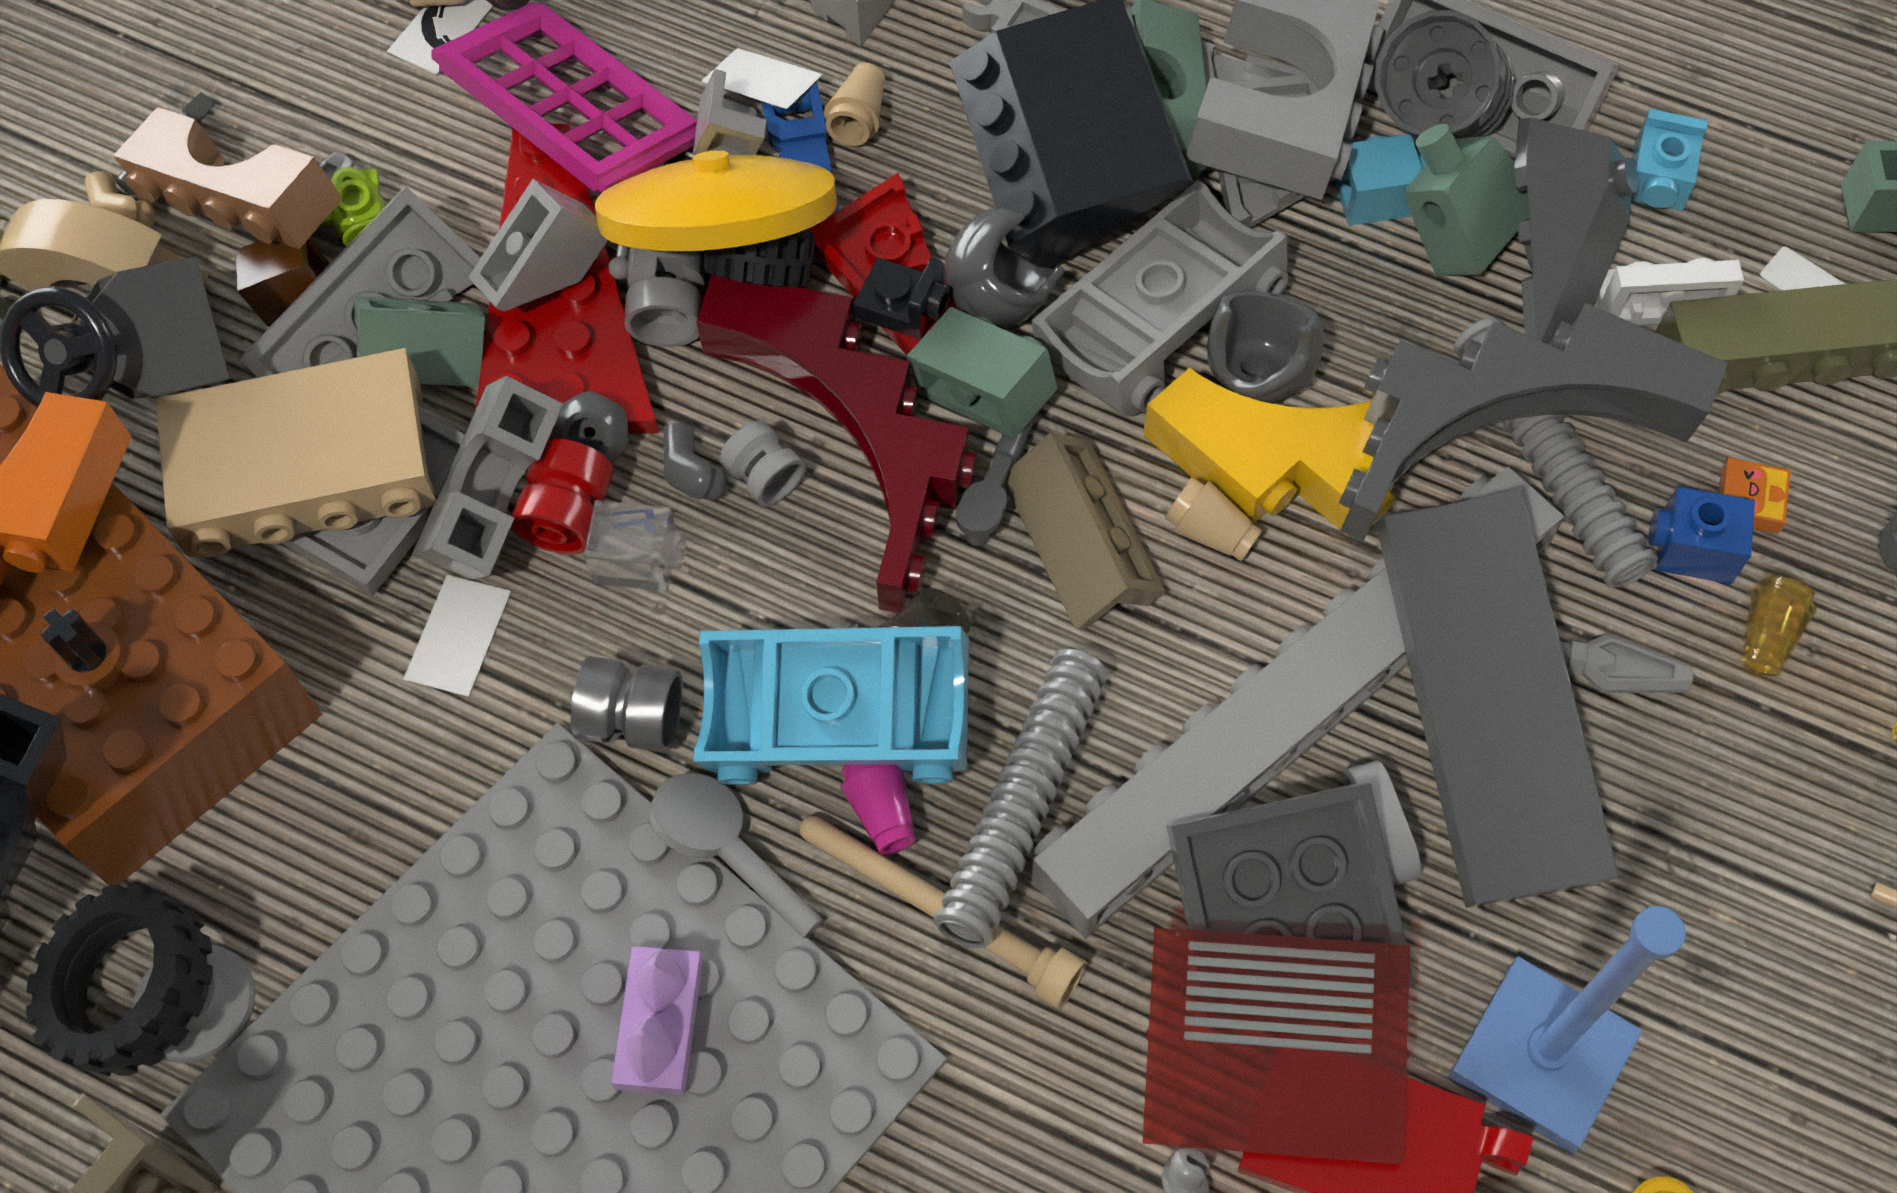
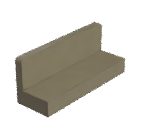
M1050 432L1011 467L1004 483L1075 628H1088L1117 603L1149 606L1166 592L1089 439Z
M82 1093L72 1104L73 1107L113 1138L111 1143L71 1188L70 1191L73 1193H215L219 1187L159 1139L88 1095Z

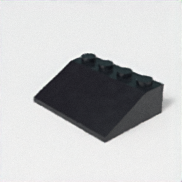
M1099 0L997 30L949 62L996 209L1006 208L1024 215V219L1006 234L1005 238L1008 247L1037 267L1052 268L1193 184L1126 0Z

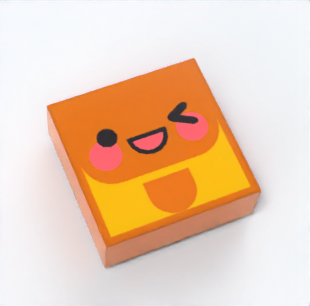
M1728 457L1721 468L1718 494L1755 500L1753 529L1779 534L1786 523L1791 470Z

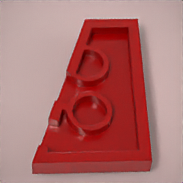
M899 172L807 231L815 235L814 255L855 299L877 257L920 272H924L929 259L932 258L924 240L923 229L916 213L913 214L907 200L905 187ZM950 298L948 300L944 313L950 307L956 309L955 305L953 304ZM931 319L923 337L937 322L936 320ZM881 327L906 355L920 341L919 339Z

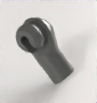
M673 423L664 428V476L669 485L698 500L703 497L710 500H716L721 497L727 486L726 473L720 467H711L709 461L694 454V428L684 423Z

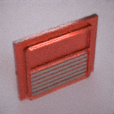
M1154 928L1149 1028L1145 1032V1038L1148 1041L1142 1143L1403 1164L1406 1063L1410 1056L1407 1048L1410 946L1364 941Z

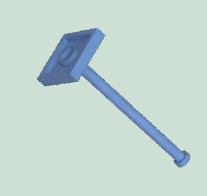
M1651 906L1641 911L1632 922L1630 929L1631 937L1580 993L1517 956L1447 1077L1574 1154L1580 1149L1643 1031L1608 1009L1657 959H1666L1680 949L1686 937L1685 926L1681 918L1671 909L1662 906Z

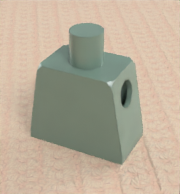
M1438 124L1425 130L1416 139L1415 144L1427 165L1407 186L1405 200L1436 275H1481L1518 231V223L1524 222L1529 218L1527 190L1519 191L1516 189L1515 162L1497 139L1491 136L1455 138L1447 124Z

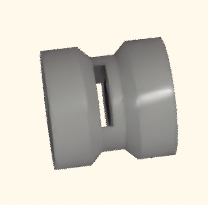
M763 420L752 421L737 430L728 439L719 457L722 466L733 477L743 478L747 482L748 493L763 507L779 503L790 495L799 485L806 472V463L790 448L783 449L779 445L778 434Z

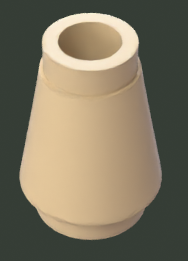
M871 63L857 64L853 72H851L824 109L827 132L834 140L843 145H862L878 131L885 75L876 65Z
M1191 477L1165 516L1166 520L1177 526L1174 531L1175 533L1229 556L1232 555L1240 561L1244 559L1262 532L1209 480L1204 485L1194 477Z

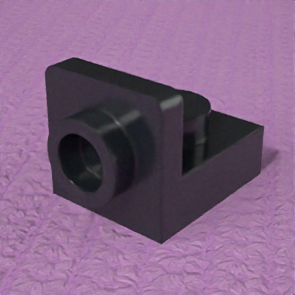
M877 257L853 304L855 318L921 340L931 319L938 321L942 317L949 300L950 287L944 285L943 261L930 258L924 272H920Z

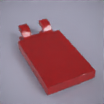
M1280 1034L1279 1036L1280 1039L1297 1040L1295 1038L1283 1034ZM1276 1047L1237 1172L1294 1193H1474L1482 1163L1517 1176L1520 1166L1525 1167L1527 1165L1534 1137L1507 1128L1481 1125L1486 1104L1332 1051Z

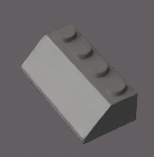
M1389 0L1378 25L1384 29L1374 60L1372 62L1364 59L1363 62L1373 65L1367 89L1377 93L1374 85L1376 60L1387 38L1406 20L1430 10H1455L1476 19L1507 54L1514 75L1512 102L1501 124L1487 135L1497 139L1505 151L1516 155L1519 120L1531 117L1587 131L1621 63L1474 0ZM1453 73L1447 74L1446 84L1437 87V90L1441 91L1447 98L1453 96V87L1462 84L1463 81H1460Z

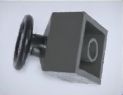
M196 256L118 271L97 280L86 298L75 291L61 287L34 289L22 295L13 303L1 327L0 355L5 372L15 389L37 408L45 392L63 393L65 376L83 372L92 377L91 381L82 391L68 396L101 401L111 388L132 400L163 395L230 379ZM47 306H59L73 312L75 316L69 323L51 326L38 312V309ZM22 329L38 344L39 357L44 364L40 386L29 375L22 360L20 349Z

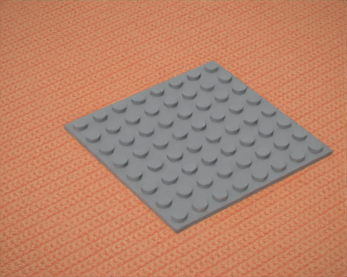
M557 722L159 1115L236 1193H833L947 1063V1058L807 937L803 938L768 903L714 857L697 858L687 856L667 846L652 827L649 813L651 802ZM632 946L700 951L702 955L703 965L685 1096L615 1090L611 1084Z

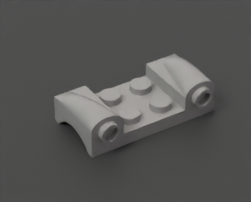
M1197 180L1031 320L1034 339L1047 348L1052 364L1123 416L1130 417L1140 411L1146 413L1147 404L1165 389L1164 360L1214 317L1222 297L1230 293L1248 290L1261 291L1263 293L1270 292L1274 295H1281L1288 282L1287 236L1278 230L1274 232H1261L1242 224L1221 206L1207 185Z

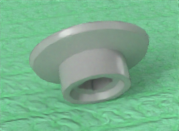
M212 944L213 953L207 955V964L213 966L211 984L204 985L201 998L206 999L199 1017L192 1016L185 1028L189 1030V1033L178 1046L171 1044L164 1050L166 1057L163 1059L186 1063L210 1058L226 1049L243 1032L253 1011L255 985L248 966L232 950L221 945ZM153 965L148 969L138 985L133 1007L145 992Z

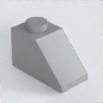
M532 179L468 278L495 308L505 312L580 282L594 260L600 255L608 240L598 230L597 217L583 203Z

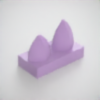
M631 947L611 1080L615 1090L685 1096L703 965L700 951Z

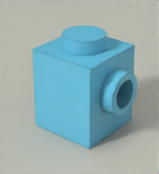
M1411 134L1392 137L1374 136L1365 141L1347 143L1352 145L1346 169L1342 179H1335L1334 181L1348 226L1412 216L1405 200V191L1407 186L1427 164L1422 156H1418Z

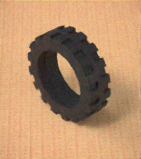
M129 883L128 888L118 884L103 887L102 894L97 897L88 894L75 903L76 911L70 916L63 914L51 928L55 934L48 944L42 942L34 960L39 961L36 974L29 975L26 991L32 994V1004L26 1006L28 1023L36 1025L38 1029L33 1034L38 1045L50 1050L49 1055L56 1060L109 1077L111 1073L119 1076H129L138 1073V1066L143 1064L151 1067L166 1057L164 1050L171 1044L178 1046L189 1033V1030L185 1027L191 1017L195 1016L198 1018L204 1007L206 999L201 998L204 985L211 984L213 966L207 964V955L213 953L210 936L200 931L205 926L202 919L196 913L187 910L188 906L145 886ZM147 927L154 944L153 969L145 992L129 1014L111 1028L94 1033L86 1012L87 990L95 968L115 943L128 933Z

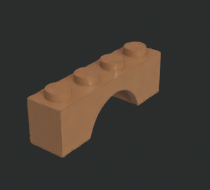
M159 107L149 115L113 155L128 174L125 179L127 185L142 199L150 203L159 200L170 204L187 216H192L194 213L210 218L214 223L227 230H231L233 227L242 229L267 244L276 241L300 249L343 199L313 156L272 144L250 159L237 164L223 166L225 162L224 157L194 118Z

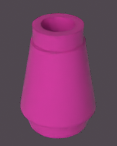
M845 765L841 770L845 780L841 785V791L871 840L876 844L879 854L890 855L912 846L917 839L913 831L914 826L904 770L900 769L897 765Z

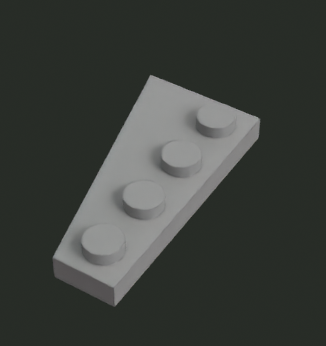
M404 187L243 354L238 362L256 378L357 358L358 329L354 321L355 296L448 302L453 299V296L474 284L468 276L480 260V257L408 187Z

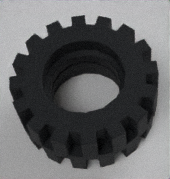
M803 230L766 242L732 248L705 250L704 270L709 274H716L717 277L732 278L733 281H746L757 285L770 284L783 287V285L791 287L807 285L810 280L815 235L812 232Z

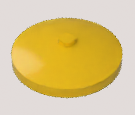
M726 151L701 152L695 154L691 160L671 163L643 172L606 189L595 201L598 230L605 239L626 247L654 251L715 250L766 242L815 226L828 218L837 207L835 178L827 169L815 164L787 158L763 155H729Z

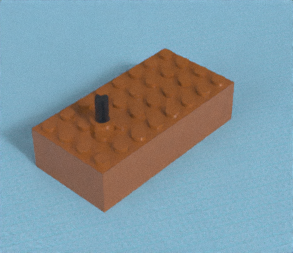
M1 365L0 465L22 437L37 410V407L29 403L15 389ZM113 482L73 572L45 567L43 572L34 573L19 569L10 564L1 583L0 694L60 717L63 726L67 759L37 817L69 852L108 886L120 885L323 715L282 658Z

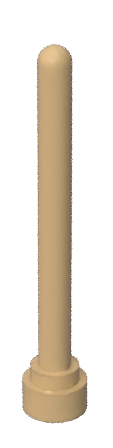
M807 816L801 821L799 826L800 834L809 843L933 918L937 910L944 908L942 898L945 892L818 816ZM1000 925L991 929L993 939L991 944L985 947V949L1028 974L1027 983L1036 987L1035 995L1060 1010L1077 988L1085 972L1087 961L1063 947L1058 952L1048 946L1041 951Z

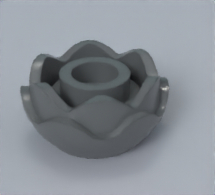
M592 391L582 392L563 403L553 427L554 439H567L589 446L604 455L612 463L624 453L629 443L627 415L622 406L609 398ZM585 428H594L595 436H588L585 433Z

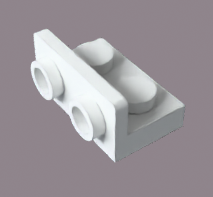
M1700 258L1687 263L1653 264L1645 261L1635 262L1627 266H1617L1616 269L1608 270L1597 296L1599 309L1637 325L1660 324L1670 302L1736 295L1744 278L1739 260L1714 261L1708 258Z

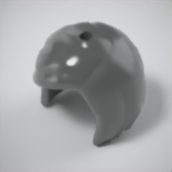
M990 208L976 215L956 235L946 256L944 281L945 285L950 287L949 298L956 309L974 317H985L997 327L1004 329L1014 327L1027 320L1040 306L1045 304L1051 290L1066 270L1061 265L1053 269L1036 267L1010 252L1001 241L1012 228L1024 219V215L1006 208Z
M1252 290L1230 293L1219 301L1209 330L1207 358L1211 372L1216 380L1224 385L1225 389L1239 395L1272 404L1283 401L1301 391L1315 375L1323 348L1322 319L1311 308L1279 294L1274 295L1270 292L1263 293Z

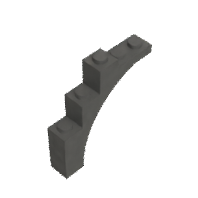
M1587 303L1584 304L1573 325L1561 321L1550 345L1493 321L1482 344L1470 339L1459 364L1400 340L1390 362L1377 358L1362 390L1363 393L1373 397L1363 420L1374 424L1362 452L1374 458L1367 473L1356 468L1353 470L1339 501V504L1350 508L1340 531L1364 541L1389 487L1410 467L1442 445L1487 425L1516 418L1541 415H1586L1610 418L1644 426L1687 443L1708 415L1728 363Z

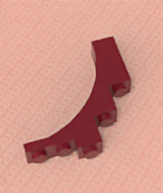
M711 274L696 321L703 354L747 364L795 386L830 413L855 441L874 472L884 497L891 525L876 581L879 610L904 614L909 592L919 594L924 579L926 557L919 555L923 537L934 538L940 507L956 510L961 488L967 489L974 482L978 453L969 451L968 427L915 417L920 389L917 386H911L910 362L859 352L862 342L863 324L855 322L852 297L787 285L780 287L770 284L757 285L746 281L738 282L733 281L732 278L717 277L716 274Z

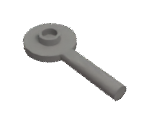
M684 773L670 777L658 787L650 805V821L655 833L667 846L691 857L708 858L719 855L803 938H808L818 929L823 919L738 837L743 825V812L738 799L727 786L703 774Z

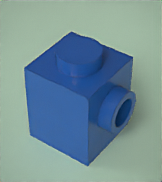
M1677 486L1664 509L1656 508L1651 519L1648 543L1649 545L1657 546L1658 560L1656 561L1655 571L1732 584L1751 557L1755 500Z

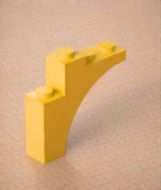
M1189 367L1152 399L1146 408L1143 436L1191 477H1194L1204 485L1209 480L1252 521V524H1255L1267 512L1271 516L1279 514L1297 493L1340 530L1350 508L1339 504V501L1353 470L1356 468L1367 473L1374 458L1362 452L1374 427V424L1363 420L1371 401L1326 408L1289 407L1266 403L1220 387ZM1393 485L1389 487L1373 524L1384 516L1395 501V496L1391 493Z

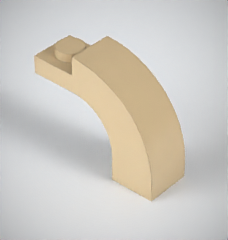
M60 199L36 200L22 205L10 218L0 237V274L30 290L49 287L52 283L60 280L81 281L94 285L97 280L118 271L183 259V257L158 244L162 234L148 226L100 207ZM200 268L203 283H205L209 272Z

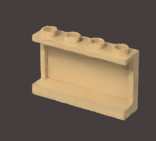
M406 348L155 398L167 530L189 557H216L227 553L232 548L256 543L279 544L290 540L295 535L323 529L330 531L346 530L353 527L357 522L386 516L393 518L408 517L414 515L420 509L433 507L436 502V492L428 476L417 403L418 401H423L421 385Z

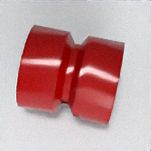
M548 439L539 461L533 462L528 468L526 479L529 486L523 488L522 493L517 499L512 513L514 520L511 530L524 541L546 551L569 555L584 553L589 547L597 524V510L595 508L600 507L604 502L614 474L612 463L595 449L579 442L567 439Z

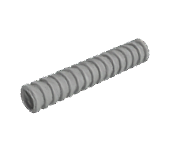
M1488 318L1469 326L1455 342L1454 350L1457 355L1462 357L1470 339L1482 344L1492 322L1495 321L1504 325L1502 320L1499 318ZM1564 415L1532 416L1502 422L1507 431L1513 432L1512 439L1515 445L1523 447L1522 455L1525 460L1534 462L1531 468L1536 477H1544L1542 486L1546 492L1554 493L1552 497L1554 505L1557 508H1565L1562 513L1563 519L1568 524H1575L1572 532L1576 539H1585L1582 546L1585 553L1596 556L1593 560L1594 567L1597 571L1606 572L1603 579L1607 587H1624L1646 575L1658 560L1657 554L1653 549L1644 548L1647 544L1646 537L1643 533H1634L1637 527L1636 522L1632 517L1623 516L1626 512L1624 504L1621 501H1613L1616 495L1614 489L1610 485H1603L1605 476L1601 470L1593 469L1595 462L1592 456L1586 453L1582 454L1585 449L1581 439L1572 438L1575 433L1570 423H1562L1565 418Z
M1067 648L1059 650L1052 659V667L1046 672L1045 683L1040 686L1037 699L1030 707V715L1024 720L1022 732L1016 737L1015 749L1009 753L1007 766L999 774L1000 783L993 787L991 792L992 800L983 809L984 818L977 822L975 826L976 835L969 839L967 844L968 853L963 855L959 861L960 871L952 876L950 881L952 889L945 892L942 898L944 908L937 910L934 915V924L938 930L954 943L969 948H985L991 944L993 939L991 929L996 928L1001 921L1000 911L1004 910L1009 903L1008 893L1013 891L1017 885L1016 875L1021 873L1025 867L1024 857L1028 856L1033 849L1032 840L1041 831L1040 822L1046 819L1048 815V805L1056 797V788L1062 783L1064 770L1071 763V754L1076 751L1079 745V737L1086 729V720L1093 713V704L1099 700L1101 687L1107 682L1108 671L1106 667L1093 655L1081 650Z

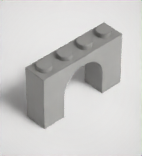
M1235 0L1223 43L1286 61L1308 75L1319 91L1301 97H1281L1210 77L1185 159L1322 200L1330 177L1341 180L1349 160L1352 145L1344 143L1342 140L1343 137L1353 138L1362 112L1363 105L1353 102V99L1363 100L1373 71V65L1363 62L1364 59L1373 62L1383 33V27L1374 25L1380 1Z

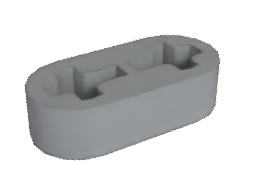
M1377 760L1345 769L1343 773L1344 786L1361 782H1369L1372 785L1393 886L1419 879L1421 876V862L1418 849L1384 765Z

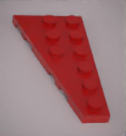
M551 124L562 134L571 130L570 124ZM512 127L499 229L532 179L583 203L596 216L588 187ZM605 246L582 280L576 284L505 312L495 308L489 302L476 408L486 386L508 376L561 403H565L582 392H596L622 406L627 415L628 433H659L632 337L625 329V313L615 279L609 273L608 266L610 261ZM586 427L585 433H595V430L592 427Z

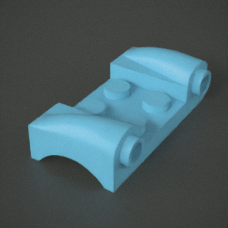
M961 626L700 631L699 645L704 675V705L701 728L694 747L693 762L708 771L717 772V782L727 785L757 784L758 773L771 772L772 765H897L902 770L912 771V781L922 784L951 783L953 772L967 769L969 637Z

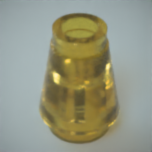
M1767 576L1763 578L1760 587L1751 591L1743 650L1744 655L1741 660V664L1745 668L1765 676L1775 677L1781 674L1783 665L1788 661L1817 612L1815 605L1812 603L1815 597L1813 589L1800 581L1788 577Z

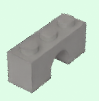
M508 376L486 386L414 549V555L469 580L490 576L514 520V517L507 515L512 494L526 469L533 462L539 461L563 403Z

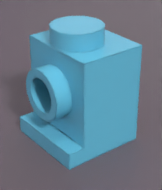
M1649 108L1633 146L1631 160L1637 170L1639 187L1637 193L1631 195L1632 201L1646 203L1655 208L1683 210L1696 184L1702 141L1707 130L1708 120Z

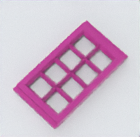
M532 2L431 50V59L439 65L440 71L595 193L599 191L603 193L613 185L649 171L694 146L697 125L695 118L543 3L537 4ZM541 33L559 47L534 60L515 44ZM501 52L519 66V68L493 80L474 64ZM574 58L593 74L568 86L549 70ZM535 78L554 94L528 107L508 91ZM608 84L625 97L627 101L603 113L582 96ZM568 104L589 121L562 134L542 117ZM642 110L663 127L638 140L617 124V122ZM603 131L624 148L597 161L576 144Z

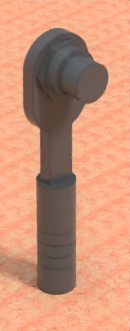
M1039 411L1015 439L1002 434L993 453L994 459L984 481L975 482L965 490L956 510V523L959 529L966 534V539L970 544L975 546L986 544L990 539V534L997 529L1007 507V495L1002 486L1011 466L1019 458Z

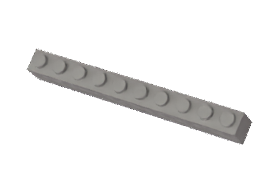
M1509 466L1490 481L1484 476L1478 478L1462 493L1457 502L1521 487L1538 555L1550 546L1564 518L1554 506ZM1384 557L1370 571L1368 577L1371 580L1356 592L1348 587L1336 595L1323 611L1325 618L1313 628L1308 630L1302 625L1290 633L1276 651L1279 656L1262 669L1258 664H1255L1244 671L1230 687L1229 691L1232 695L1219 706L1214 708L1208 703L1198 709L1182 727L1184 735L1168 748L1160 743L1146 752L1133 768L1136 774L1120 788L1117 789L1113 784H1110L1100 790L1085 806L1084 812L1087 815L1073 827L1067 830L1063 825L1058 826L1038 843L1034 849L1036 857L1033 859L1032 881L1084 939H1087L1174 865L1166 825L1240 809L1409 665Z

